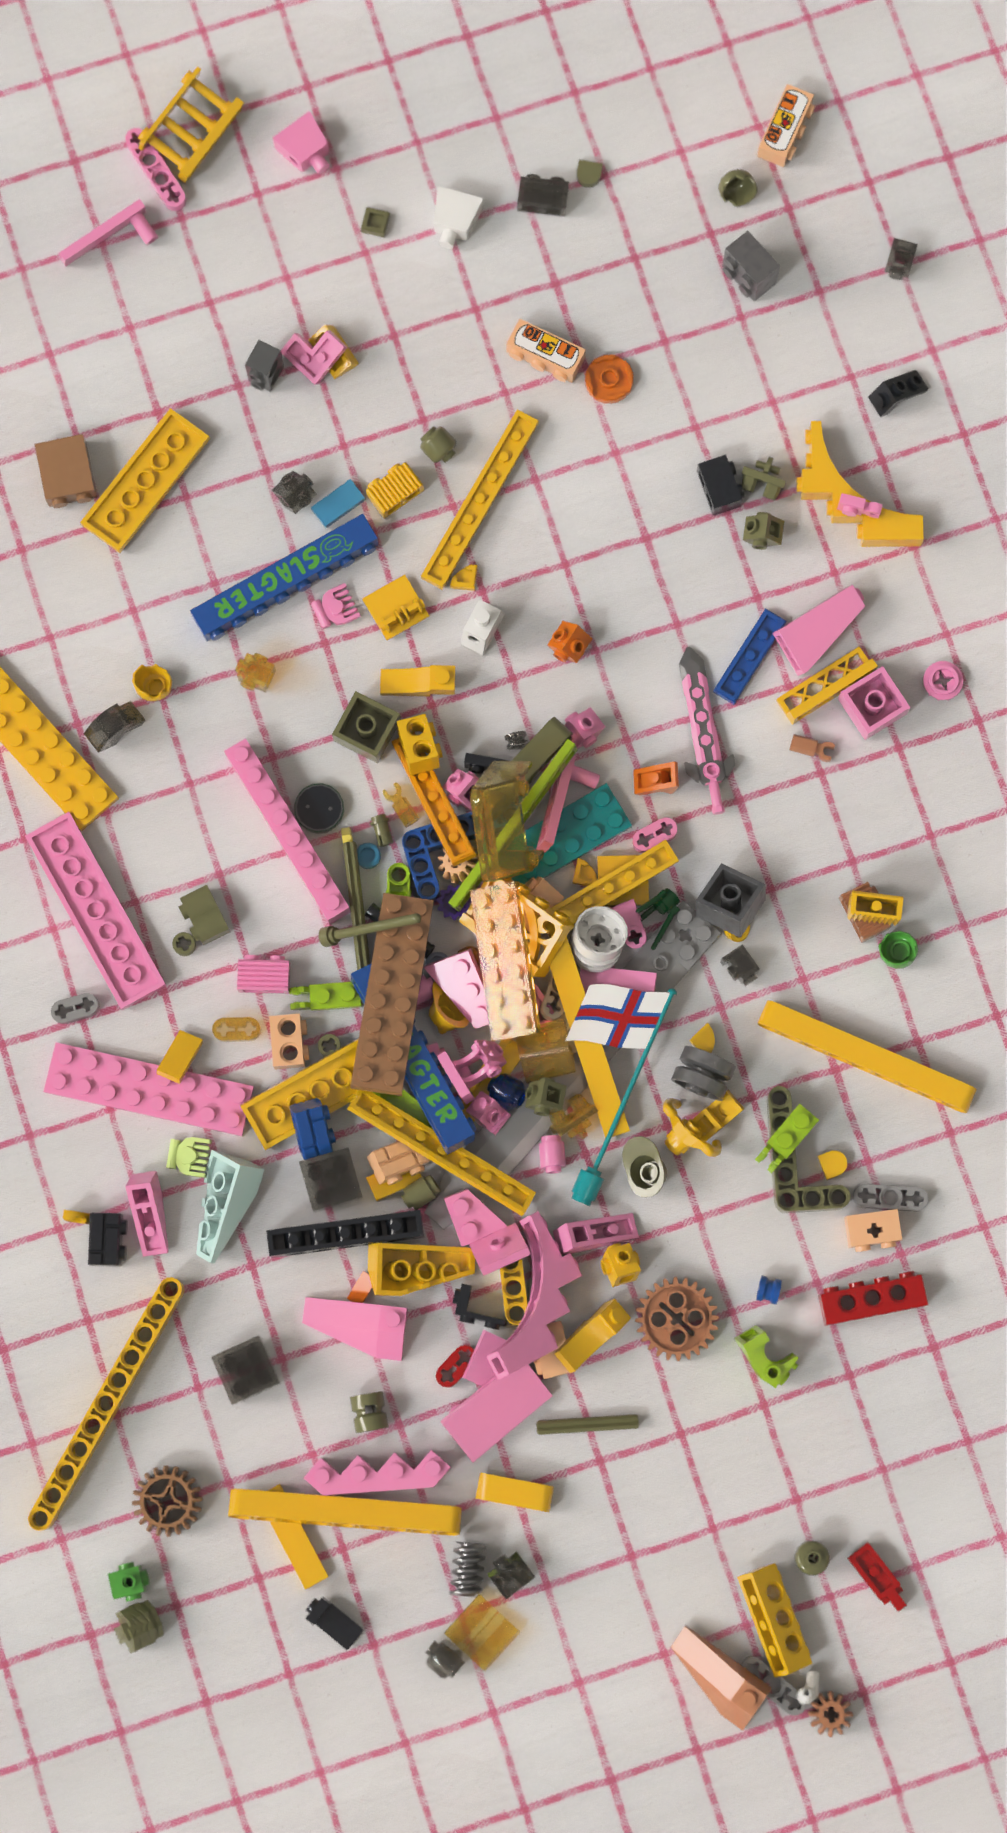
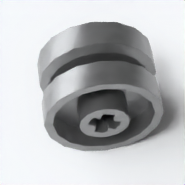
M685 1046L680 1060L688 1067H676L671 1080L697 1095L722 1101L727 1087L720 1080H731L736 1066L707 1051Z

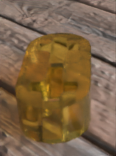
M251 1017L220 1018L214 1022L212 1032L216 1039L222 1042L254 1041L260 1036L261 1026L256 1019ZM226 1023L228 1028H235V1031H228L226 1036L223 1037L220 1032H217V1028H221L222 1024ZM247 1023H251L253 1027H256V1031H252L251 1036H247L245 1031H238V1028H245Z

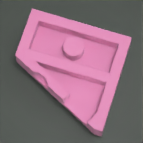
M468 1189L444 1197L462 1247L507 1227L502 1220Z

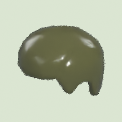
M742 169L727 172L721 178L718 185L723 201H729L735 207L748 204L755 198L758 192L757 184L752 175Z

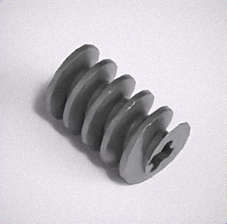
M454 1541L461 1545V1547L453 1549V1552L460 1555V1558L452 1559V1563L458 1565L459 1568L451 1570V1573L458 1576V1579L450 1581V1584L456 1586L457 1590L450 1591L449 1595L476 1597L475 1594L482 1593L483 1590L476 1586V1584L483 1582L484 1579L477 1575V1573L484 1571V1567L477 1563L485 1561V1556L478 1552L486 1550V1546L480 1543Z

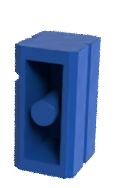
M319 1098L290 1105L289 1108L297 1142L303 1159L309 1160L332 1153V1144L336 1143L333 1129H328L326 1120H330L327 1105H322Z

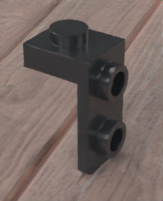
M914 370L883 381L868 398L879 416L882 417L887 415L901 401L928 391V387L918 371Z
M462 1284L461 1289H455L452 1303L457 1304L455 1315L460 1316L459 1321L474 1324L475 1320L485 1322L484 1327L496 1330L500 1329V1325L506 1326V1320L467 1311L472 1290L471 1285Z
M324 1596L320 1600L315 1598L305 1610L309 1613L305 1618L312 1625L316 1624L346 1650L352 1646L363 1632L362 1627Z

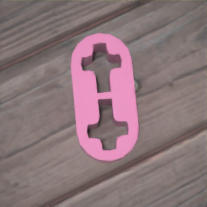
M665 817L638 830L633 836V848L639 853H644L664 840H667V842L671 841L677 834L675 821ZM662 824L672 827L668 836L666 833L657 836L656 833L662 829ZM643 835L644 838H648L652 835L654 838L650 839L648 847H645L643 844H637L640 840L639 836Z

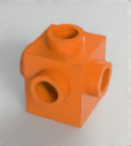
M562 621L558 629L553 633L547 646L554 651L553 656L564 663L567 660L577 663L584 655L586 648L593 638L579 625Z

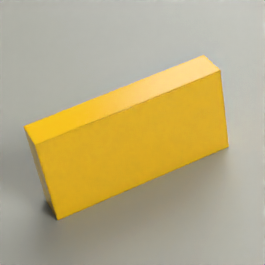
M179 1030L157 1068V1074L180 1084L201 1048L203 1039Z

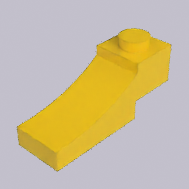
M430 665L429 667L409 669H381V696L430 697V694L455 695V666Z
M615 1298L607 1301L590 1319L585 1320L554 1354L569 1373L575 1372L598 1348L613 1335H616L631 1317Z

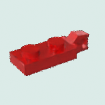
M868 1542L847 1558L879 1601H882L884 1605L890 1601L897 1612L907 1606L899 1595L903 1591L900 1586L901 1584Z

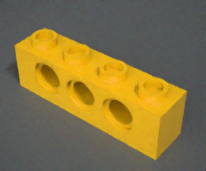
M776 1563L759 1567L738 1576V1581L774 1678L791 1674L813 1664L810 1651L805 1644L800 1624L795 1617L791 1600L786 1593L782 1576Z

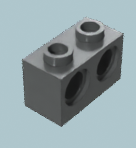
M259 339L245 363L251 386L261 391L266 389L271 392L284 368L281 350Z

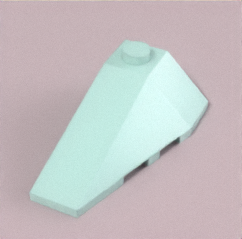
M216 1150L211 1151L205 1171L206 1178H204V1183H208L206 1198H202L201 1207H205L204 1221L199 1224L196 1255L215 1264L255 1198L262 1181L263 1168L250 1161Z

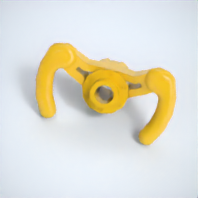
M668 1098L663 1102V1111L670 1117L673 1128L666 1135L667 1139L664 1143L672 1153L679 1156L681 1153L685 1154L692 1147L702 1150L709 1157H716L721 1154L722 1146L719 1140H713L712 1145L701 1140L700 1126L692 1119L681 1120L676 1110L681 1107L680 1100Z

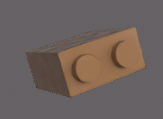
M83 434L34 444L45 500L49 507L62 508L67 506V503L76 501L78 503H86L91 501L92 498L97 497L87 443Z

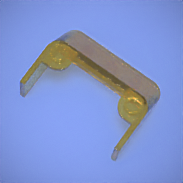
M493 761L471 790V809L481 877L484 882H497L532 872L544 856V850H534L533 846H527L521 806L525 796L529 794V783L525 781V775L532 767V761Z

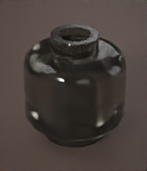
M443 1639L440 1643L434 1641L425 1652L429 1656L426 1660V1666L442 1679L448 1676L453 1678L465 1663L462 1660L464 1656L463 1651L448 1639Z

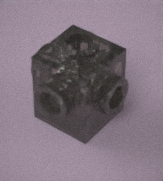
M295 471L284 475L280 483L272 489V492L282 505L294 514L309 505L311 499L317 495L311 487L313 485L311 479L306 474L300 475Z
M517 1552L510 1557H507L506 1554L502 1555L493 1562L495 1568L487 1574L505 1599H508L535 1578Z

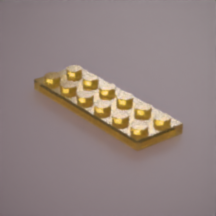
M519 881L470 890L491 1041L497 1042L541 1033Z

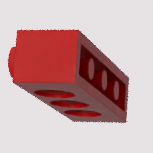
M914 1271L900 1273V1279L890 1280L889 1276L875 1278V1284L864 1285V1281L848 1284L849 1289L840 1291L838 1286L824 1288V1294L818 1295L824 1326L927 1306L928 1301L922 1274L915 1276ZM893 1286H900L904 1290V1297L901 1300H896L892 1297L891 1289ZM868 1291H875L878 1294L879 1301L876 1305H871L867 1302L866 1294ZM845 1295L850 1296L854 1301V1306L851 1310H846L841 1306V1298Z

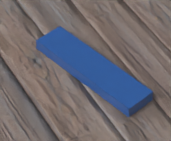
M765 608L714 688L713 693L735 705L776 640L772 633L785 626L787 621Z

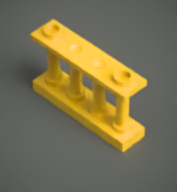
M198 66L193 72L189 70L181 81L183 86L149 129L146 126L138 137L141 140L138 147L141 151L149 143L178 165L177 169L180 170L178 179L185 184L240 113L244 102L238 97L233 102L229 100L226 102L197 79L201 72ZM191 87L221 109L220 112L223 115L218 121L215 119L212 121L183 98ZM176 106L207 128L206 131L209 134L204 140L201 138L197 139L169 117ZM162 124L193 147L194 153L189 159L187 157L183 158L154 136Z

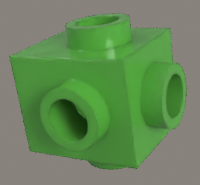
M134 1562L118 1565L119 1571L108 1573L113 1600L125 1597L126 1602L142 1598L141 1592L147 1591L146 1586L150 1585L147 1570H142L141 1565L134 1566ZM128 1577L133 1580L132 1586L127 1584Z

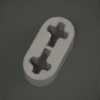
M83 993L55 1002L51 1008V1015L56 1022L69 1024L96 1015L100 1007L99 1001L94 995ZM85 999L94 1002V1005L90 1006L91 1011L89 1012L85 1008L77 1010L78 1006L84 1005ZM61 1006H64L65 1009L73 1008L74 1010L66 1013V1018L64 1019L56 1014L60 1011Z

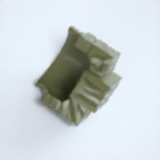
M148 1600L142 1603L137 1602L115 1613L116 1617L119 1618L120 1626L113 1630L116 1632L115 1635L119 1643L127 1645L130 1654L155 1643L156 1639L164 1636L162 1622L156 1609Z

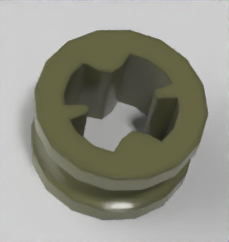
M181 932L173 938L172 945L180 956H189L195 951L196 941L189 933ZM185 938L186 941H191V945H188L189 949L185 951L182 947L178 948L177 946L178 943L181 944L179 940Z
M325 1034L319 1039L318 1049L324 1057L341 1048V1043L335 1035ZM330 1040H334L335 1043L333 1044L336 1046V1049H330L329 1052H325L324 1049L326 1048L323 1046V1043H329Z

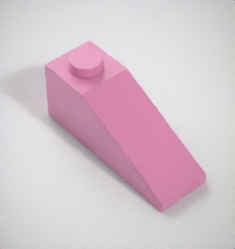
M157 1171L132 1174L125 1187L142 1255L144 1257L168 1253L163 1196Z
M633 1213L570 1222L553 1231L561 1255L580 1253L639 1238Z

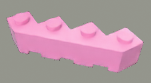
M433 1450L425 1456L415 1469L398 1454L393 1453L378 1472L359 1455L355 1457L342 1474L323 1458H320L304 1476V1479L322 1495L431 1488L438 1484L450 1470L451 1466Z

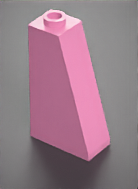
M853 585L844 588L772 633L798 676L811 669L865 607L863 603L864 597L858 588H854Z

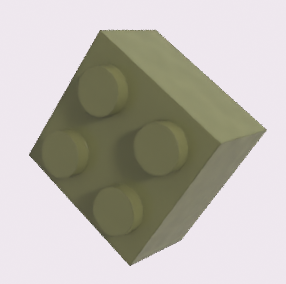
M355 691L332 733L333 741L378 764L397 729L396 721L401 720L400 713Z

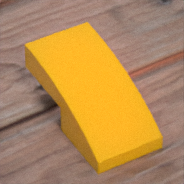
M727 1090L722 1101L715 1100L692 1119L701 1128L699 1131L701 1134L700 1139L705 1142L740 1114L744 1107Z

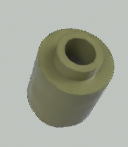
M431 1175L427 1177L422 1176L403 1188L404 1195L401 1197L409 1209L413 1207L415 1210H418L437 1198V1194L441 1190Z

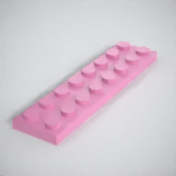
M70 812L25 835L121 1010L167 986Z
M56 1042L44 1092L243 1137L247 1117L240 1105L252 1098L254 1086L192 1072H186L181 1083L178 1084L158 1075L157 1068L159 1065Z

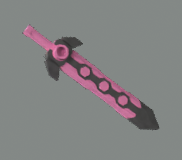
M687 647L680 660L679 668L690 717L697 765L685 762L684 765L686 773L697 783L700 781L705 786L709 785L713 806L712 813L718 815L725 812L722 805L719 783H722L725 777L728 778L735 766V759L732 754L724 760L723 764L721 762L722 757L711 709L704 660L691 647Z

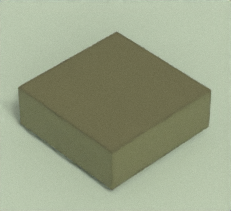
M366 207L361 233L385 238L390 212Z

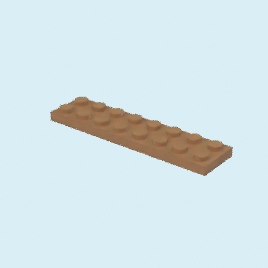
M383 893L379 921L415 913L420 914L422 919L418 924L378 931L376 934L351 1089L402 1096L434 900Z

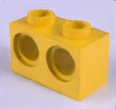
M426 714L396 721L399 739L410 775L440 768L439 758H443L439 743H434L433 737L436 736L433 722L428 723ZM417 731L422 732V734L420 735H413L412 733ZM421 753H428V754H429V755L424 756V757L419 756V754H421Z

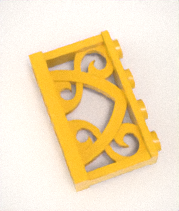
M503 869L498 871L489 870L485 881L467 912L462 914L459 922L532 977H546L552 960L574 925L568 921L569 917L559 910L554 911L550 908V903L547 900L532 895L530 893L531 889L522 883L517 884L511 879L513 876ZM501 885L506 893L503 897L499 892L496 893V899L499 902L496 905L492 898V891L495 886ZM487 902L490 906V909H488L485 913L479 916L481 910ZM524 908L529 922L530 933H518L508 938L509 925L503 912ZM501 921L502 926L497 930L494 925L496 922ZM550 921L555 926V933L550 939H542L541 933L546 934L551 931L545 928V923ZM522 938L530 939V942L524 941L525 948L519 945ZM540 944L547 945L543 954L538 960L537 958L539 955Z

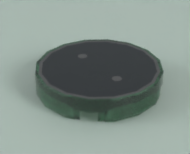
M323 783L311 784L297 795L294 804L295 816L299 824L307 831L316 834L327 833L342 821L344 802L339 792L332 786Z

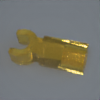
M395 782L393 785L397 790L396 794L389 795L384 789L383 796L387 801L393 803L392 808L403 825L409 827L419 820V816L407 798L401 796V787Z

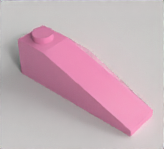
M305 1298L303 1324L375 1358L402 1361L407 1308Z

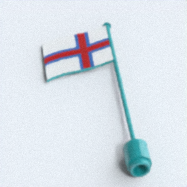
M611 984L589 985L565 1040L589 1041L617 1048L644 1049L593 1168L588 1166L586 1171L581 1169L572 1188L574 1193L571 1198L587 1206H590L592 1201L595 1202L604 1182V1179L600 1177L602 1172L598 1171V1167L674 995H677V991L674 988L668 989L667 992H643Z

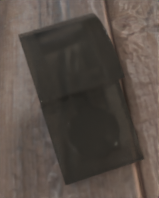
M131 701L121 706L115 704L101 713L89 725L84 735L99 753L116 745L125 733L142 726L145 718Z

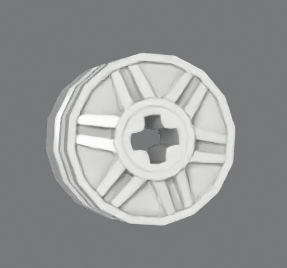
M595 906L586 909L579 915L569 940L575 963L580 968L589 972H603L611 969L617 963L628 937L627 925L620 914L608 907Z

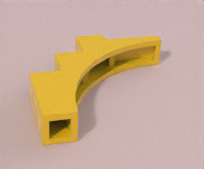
M811 421L809 429H805V444H809L810 452L805 455V466L810 469H802L800 477H796V492H801V500H827L826 514L831 515V523H861L857 524V539H861V547L921 546L924 540L923 515L903 514L882 507L878 519L865 514L854 517L847 516L842 511L837 510L841 493L860 498L864 497L850 487L831 461L823 440L821 421Z

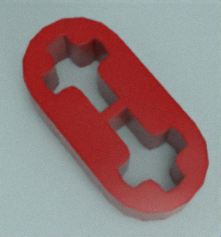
M468 1345L459 1346L436 1371V1380L439 1385L449 1388L454 1386L463 1377L468 1363L465 1361L458 1367L456 1365L460 1359L458 1353L461 1350L463 1352L469 1350L471 1351V1358L474 1352L472 1347ZM453 1366L457 1368L452 1374L454 1378L452 1382L448 1380L445 1382L441 1381L443 1377L441 1371L443 1369L449 1371Z

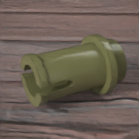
M385 814L372 817L370 826L374 827L378 847L393 844L394 841L388 826L389 818H386Z

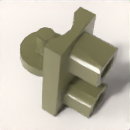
M769 457L767 463L757 460L755 467L764 470L763 472L744 466L742 470L743 490L754 493L756 484L760 481L767 484L763 497L773 501L776 500L781 489L784 490L786 481L768 475L769 472L776 475L779 474L780 468L772 465L774 458Z

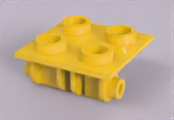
M405 574L362 598L386 640L430 617L425 609L424 602L421 598L419 599Z

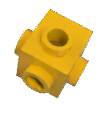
M616 1243L609 1246L601 1260L602 1271L605 1275H608L612 1287L636 1281L641 1272L638 1253L633 1251L630 1243L624 1245Z

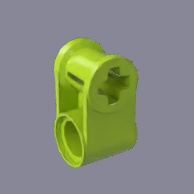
M394 863L389 867L386 893L412 897L410 871L405 864ZM399 869L405 871L406 877L403 881L397 882L393 880L392 874L394 871Z

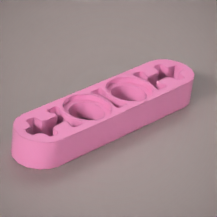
M140 128L131 129L126 134L128 149L165 206L171 211L181 210L186 204L183 189L157 149L148 143L140 151L136 142L133 143V138H138L143 130ZM146 155H154L156 157V161L152 165L144 164L143 159ZM160 174H165L169 177V180L166 184L160 185L155 182L156 177ZM169 189L179 198V202L171 201Z

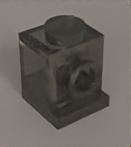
M894 238L884 272L889 273V277L895 280H902L903 277L908 278L918 244Z
M743 944L724 956L720 961L722 966L729 965L727 971L734 981L739 980L745 987L758 978L756 974L760 968Z

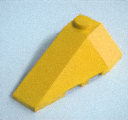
M374 1243L368 1245V1274L374 1295L403 1296L475 1274V1257L470 1247Z

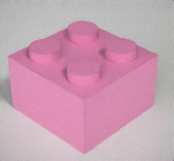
M883 666L841 691L838 697L839 702L865 740L907 715L910 709L909 704Z

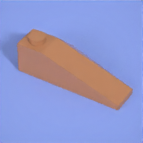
M685 1625L672 1644L671 1649L718 1712L743 1731L772 1687Z

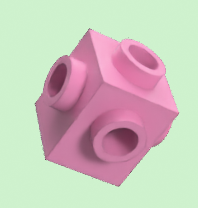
M591 707L580 714L574 712L564 720L566 722L565 726L574 733L571 735L570 741L575 743L577 749L582 746L588 748L597 741L598 735L605 728V725Z
M457 769L450 775L442 788L447 792V798L454 806L462 805L472 811L474 808L471 806V793L480 784V779L471 771L465 773Z

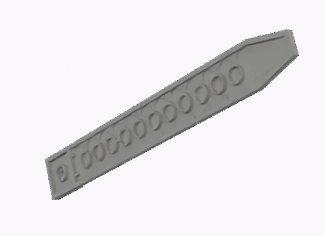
M682 901L677 906L680 911L673 917L656 949L652 950L651 946L664 922L623 968L624 970L657 973L655 992H667L668 989L674 988L721 935V932L709 922L696 917V911L685 901ZM681 930H689L691 932L690 937L692 940L690 942L688 940L680 941L681 935L679 932ZM570 1029L501 1106L511 1116L499 1132L494 1135L482 1127L475 1135L474 1141L467 1144L464 1149L508 1176L539 1142L541 1137L547 1133L588 1086L574 1040L565 1041ZM602 1044L607 1061L609 1062L620 1048ZM541 1077L554 1079L556 1083L566 1085L562 1111L549 1113V1116H540L534 1114V1110L526 1108L525 1093L529 1083L538 1081ZM446 1170L439 1184L441 1192L437 1194V1198L429 1203L425 1214L442 1229H446L453 1222L444 1197L465 1189L473 1193L482 1203L488 1200L490 1196Z

